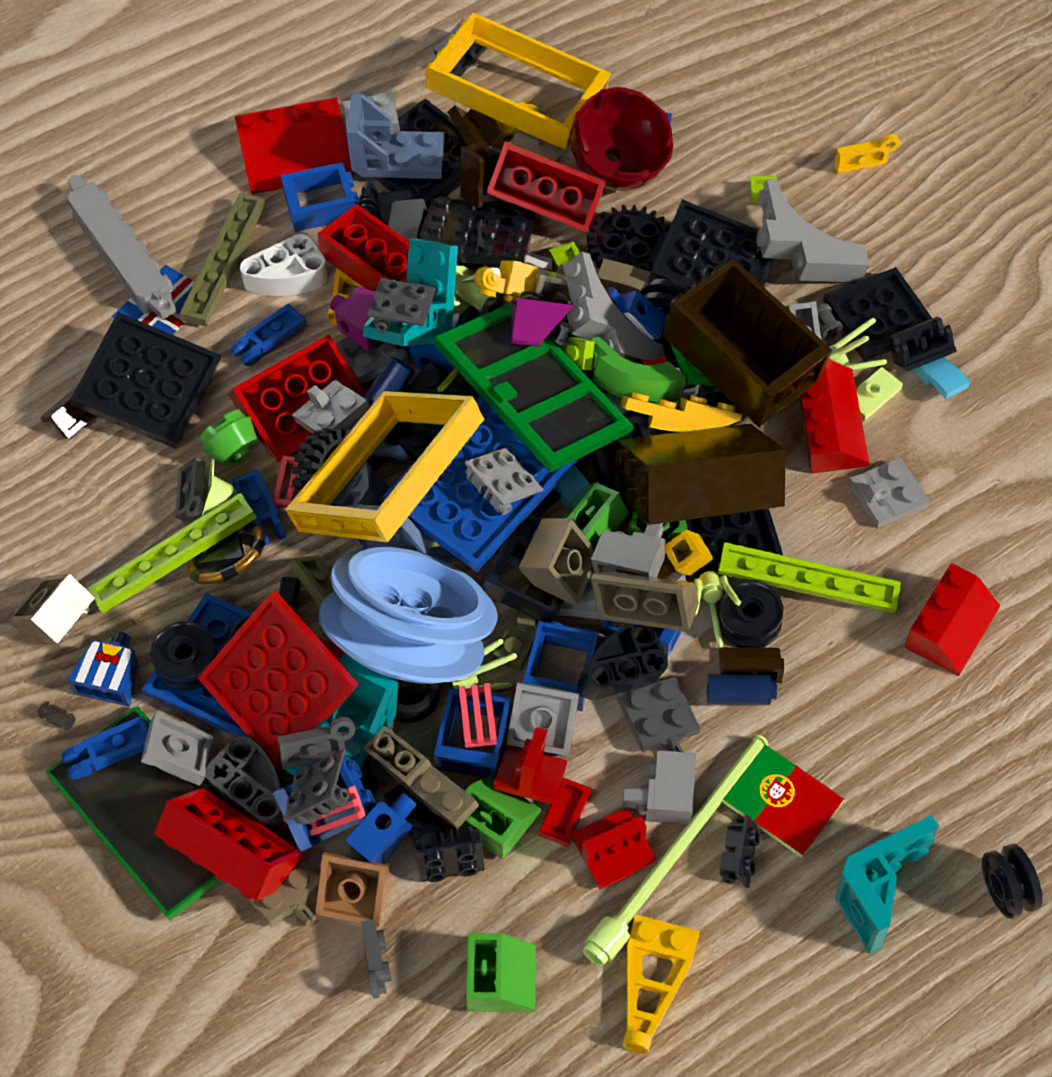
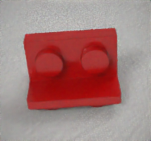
M536 727L532 739L526 738L523 749L511 746L506 747L494 780V790L534 799L539 802L555 804L567 767V760L544 755L548 730Z
M624 808L574 831L571 835L599 889H604L656 864V857L646 841L647 826L641 816L633 818L628 808Z

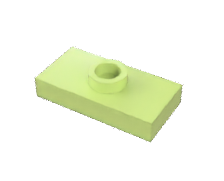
M882 367L856 388L861 419L863 421L868 419L902 389L903 383Z

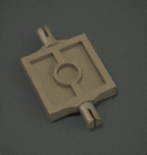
M301 859L273 894L257 902L246 899L270 927H273L284 917L294 913L302 920L305 926H310V921L313 923L317 917L309 910L306 903L318 891L319 878Z

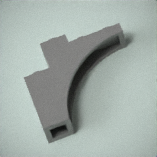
M767 179L763 190H760L758 193V205L762 207L763 227L757 233V246L761 247L763 258L793 259L792 265L796 269L800 281L850 283L861 281L869 267L864 244L837 239L809 224L787 202L778 181Z
M582 251L563 266L571 302L574 305L567 313L569 325L574 328L573 332H571L572 335L587 340L600 337L621 357L634 363L665 356L663 345L639 331L613 303L600 282L590 254Z

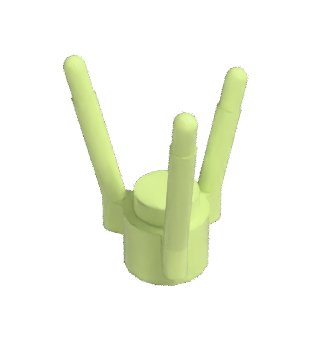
M871 318L843 339L829 346L832 349L829 359L842 365L849 362L846 353L867 342L869 337L864 336L845 347L842 346L874 324L876 319ZM874 360L847 365L846 367L853 369V371L885 365L887 360Z
M708 571L701 574L698 579H695L694 583H696L699 605L701 597L706 602H709L716 643L721 648L723 642L716 602L721 599L724 590L735 605L739 606L741 601L728 584L727 576H720L717 572Z
M498 639L485 647L484 656L503 644V639ZM512 653L480 666L474 674L467 678L452 681L455 690H458L459 686L471 688V685L479 683L478 674L517 658V655ZM510 682L490 684L491 691L512 687Z

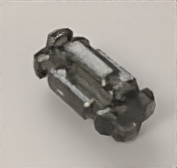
M44 701L37 710L41 719L46 718L47 722L59 728L64 727L65 731H69L76 722L74 714H67L66 710L54 704L49 705L50 702Z

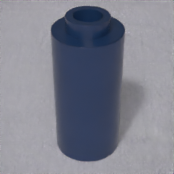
M391 356L364 396V399L368 401L371 407L383 391L402 392L415 371L403 361Z
M707 674L708 705H770L771 699H777V681H771L770 674Z

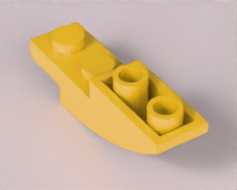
M632 392L631 397L623 395L620 404L624 409L647 414L645 421L648 427L665 431L686 432L724 427L741 421L742 414L734 412L735 406L722 402H718L717 407L707 405L708 399L691 395L690 400L681 398L678 409H676L677 403L663 399H660L659 404L649 402V396Z

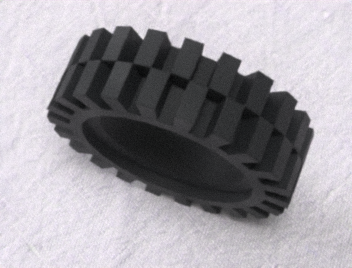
M323 428L322 430H316L313 432L314 435H308L305 438L308 444L301 443L298 449L303 455L296 454L294 461L299 462L300 466L293 467L292 474H299V479L292 480L293 487H300V490L295 492L296 496L322 466L327 453L337 448L348 435L349 429ZM370 456L366 461L369 464L375 463L374 456Z

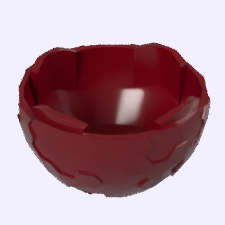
M625 87L602 89L587 99L574 116L570 131V142L575 162L582 172L605 180L604 188L630 191L641 188L656 179L672 157L673 134L669 117L664 110L641 92ZM605 153L615 154L618 161L612 162L608 160Z

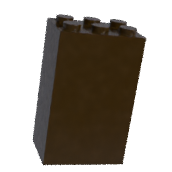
M734 259L725 265H718L705 280H697L684 295L680 293L671 301V309L664 321L666 325L662 334L675 349L759 428L819 381L832 352L829 346Z
M751 423L618 440V450L615 451V463L619 468V478L615 480V489L620 493L621 498L649 525L785 506L786 449Z

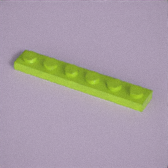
M239 493L88 587V590L95 597L94 601L104 614L257 517L243 495Z
M726 542L722 546L717 573L889 613H895L897 610L901 586L899 581Z

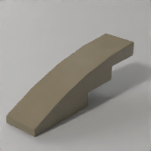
M603 259L598 277L603 287H614L615 289L622 290L624 294L631 291L640 292L643 285L651 281L648 279L651 272L632 265Z

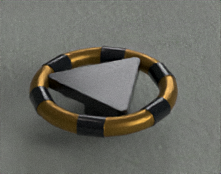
M252 522L243 526L187 561L188 576L194 582L209 585L227 581L239 575L261 555L266 542L264 530L261 526ZM240 533H248L255 537L246 555H244ZM217 566L222 568V570L215 573H204L198 570L211 569Z

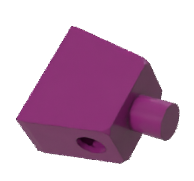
M357 288L347 298L340 295L334 296L331 300L330 308L335 311L339 331L369 351L379 341L363 337L364 325L371 318L367 317V313L375 291Z

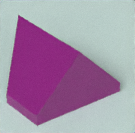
M512 298V343L540 347L541 342L574 305Z

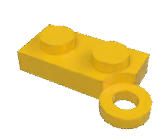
M890 134L882 138L879 143L877 140H871L865 143L837 148L834 168L837 174L886 164L889 153L900 146V139L897 135Z

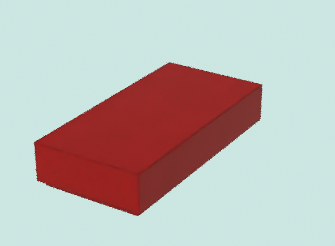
M563 777L555 804H550L538 830V836L568 847L572 839L571 835L576 830L591 796L592 788Z

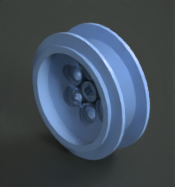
M376 547L351 552L335 562L331 572V583L335 591L330 593L321 603L319 620L327 636L354 661L370 670L394 679L424 684L461 680L474 674L480 668L484 658V647L481 640L492 633L498 615L490 597L466 573L436 557L394 547Z

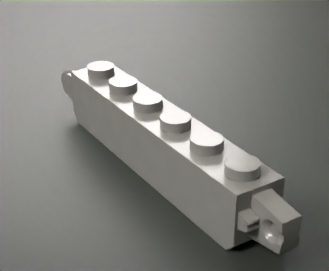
M79 174L72 175L68 179L72 192L69 193L67 198L72 209V215L142 313L150 314L155 312L161 319L175 314L176 308L170 292L173 289V285L166 274L161 275L160 267L155 258L147 256L148 252L141 240L136 241L132 227L129 223H123L119 209L116 206L112 207L110 205L111 202L105 190H99L94 182L88 184Z

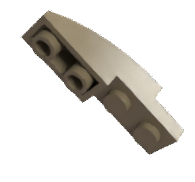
M384 726L364 746V751L392 778L435 815L441 816L456 829L479 806L476 799L432 766L425 756L388 727Z

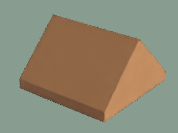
M324 852L322 854L315 915L362 924L361 921L375 919L376 927H379L391 885L388 864Z

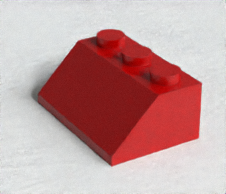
M950 563L910 628L904 648L959 676L999 610L1000 604L979 576Z

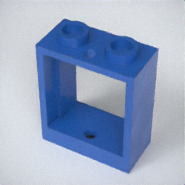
M343 162L281 175L283 192L295 232L329 225L354 205L358 204L360 206L357 192L351 191V188L354 187L351 172H345ZM341 184L345 198L300 207L297 193Z
M539 621L523 683L580 693L575 684L536 677L544 645L549 644L587 652L585 667L588 660L598 649L599 633L584 627L576 629L563 626L554 621L547 623ZM581 694L578 700V711H583L586 700Z
M449 689L434 752L435 768L437 770L479 777L491 775L496 778L511 716V699L505 698L501 694L491 693L494 717H498L500 720L496 734L497 744L494 745L493 752L490 754L449 747L456 712L461 711L459 689ZM479 695L481 715L487 716L485 695ZM472 696L466 697L468 713H474Z

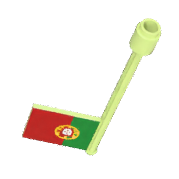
M757 734L752 736L753 741L618 915L612 916V918L604 916L585 940L586 946L582 949L584 955L601 967L606 962H611L630 938V934L627 931L628 923L722 802L744 818L745 815H749L759 829L802 858L841 806L844 798L771 749L766 738Z

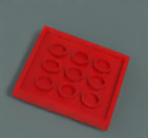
M277 591L270 593L198 677L200 682L246 735L264 750L277 770L282 769L277 737L320 728L359 685Z

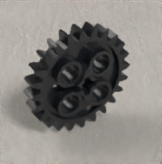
M634 204L631 210H627L625 205H622L621 211H617V209L612 207L611 214L603 211L602 219L595 218L594 225L589 226L587 252L590 253L592 261H596V268H601L603 259H608L650 272L671 226L670 223L664 224V216L656 218L655 210L649 214L646 213L647 207L645 206L641 211H638Z

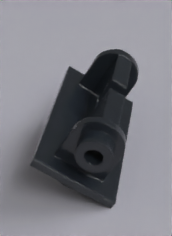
M745 815L744 821L732 819L731 824H728L724 847L726 849H735V853L723 852L720 869L723 882L733 884L735 879H739L745 888H749L750 878L755 874L756 863L754 853L755 847L760 843V830L749 815Z

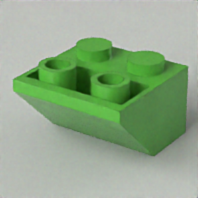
M595 482L581 490L560 518H571L592 546L596 548L603 530L615 532L629 513L619 492Z
M488 775L469 785L465 792L476 799L479 806L458 829L472 826V829L479 828L482 846L504 860L540 814L541 808L522 796L494 790L495 778Z
M468 933L466 993L468 1012H535L536 945L502 933Z

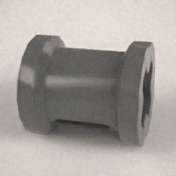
M825 303L817 306L821 339L828 341L842 332L843 325L840 321H836L831 313L832 308L829 304Z

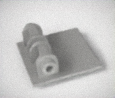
M506 448L465 461L464 463L467 466L465 470L467 480L478 489L480 494L485 493L483 497L486 500L490 499L489 503L495 508L497 513L501 512L503 515H506L512 509L510 503L544 490Z

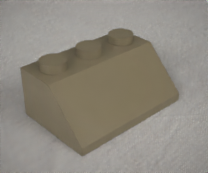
M607 571L592 574L591 581L600 619L690 631L699 605L696 583Z

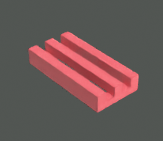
M292 456L282 457L273 496V502L277 510H279V507H284L285 510L293 500L295 487H293L292 480H296L297 474L292 473L286 500L281 499L289 463L293 464V467H298L299 462L294 461L295 457Z
M484 683L483 687H478L477 684L471 685V688L459 686L465 748L497 744L490 683ZM479 695H485L490 736L487 738L483 737ZM469 696L473 698L477 739H471L466 700V697Z
M355 785L346 788L350 794L351 801L347 802L345 806L332 810L330 813L310 822L312 829L309 830L310 836L366 817ZM352 807L355 808V814L322 826L319 820Z

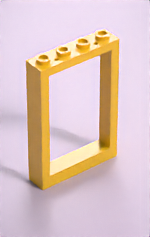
M474 12L467 21L463 20L461 22L458 32L450 36L445 48L441 47L439 49L436 59L427 64L424 76L427 77L426 89L563 150H566L571 143L570 131L576 112L587 99L600 90L607 89L611 75L608 71ZM475 42L586 92L564 123H561L457 77L450 72Z
M383 391L285 509L298 532L388 543L484 421L473 396ZM397 422L445 425L377 510L330 505Z

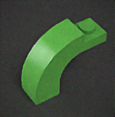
M600 337L590 339L595 341L592 381L599 387L620 398L623 395L631 397L632 392L649 396L648 401L659 404L660 399L671 402L679 400L686 377L669 361L655 365L637 364L621 357Z

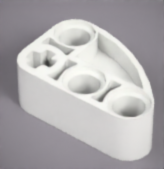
M304 234L294 235L246 258L240 264L244 288L248 292L268 296L297 295L320 288L328 281L326 260L312 239Z

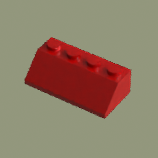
M505 141L486 193L587 232L600 202L606 181Z
M358 204L317 233L319 251L323 254L325 260L365 289L376 292L380 278L406 282L409 241Z
M828 359L819 381L799 396L812 474L867 467L870 464L853 369Z
M204 787L168 800L154 833L164 840L168 847L179 850L187 855L191 862L205 867L214 873L218 880L229 883L238 889L244 897L256 902L273 894L304 855V852H300L299 848Z

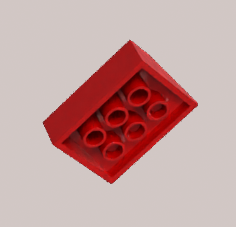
M337 97L235 116L251 194L283 189L281 175L343 162L345 172H351V175H354V171L351 170L349 148Z
M328 334L235 386L230 391L229 397L237 410L239 409L242 414L251 418L256 437L277 463L282 460L283 456H289L298 451L301 443L305 444V438L308 435H314L296 423L292 415L310 400L307 393L310 388L316 385L319 389L323 390L336 380L363 398L366 393L332 337Z

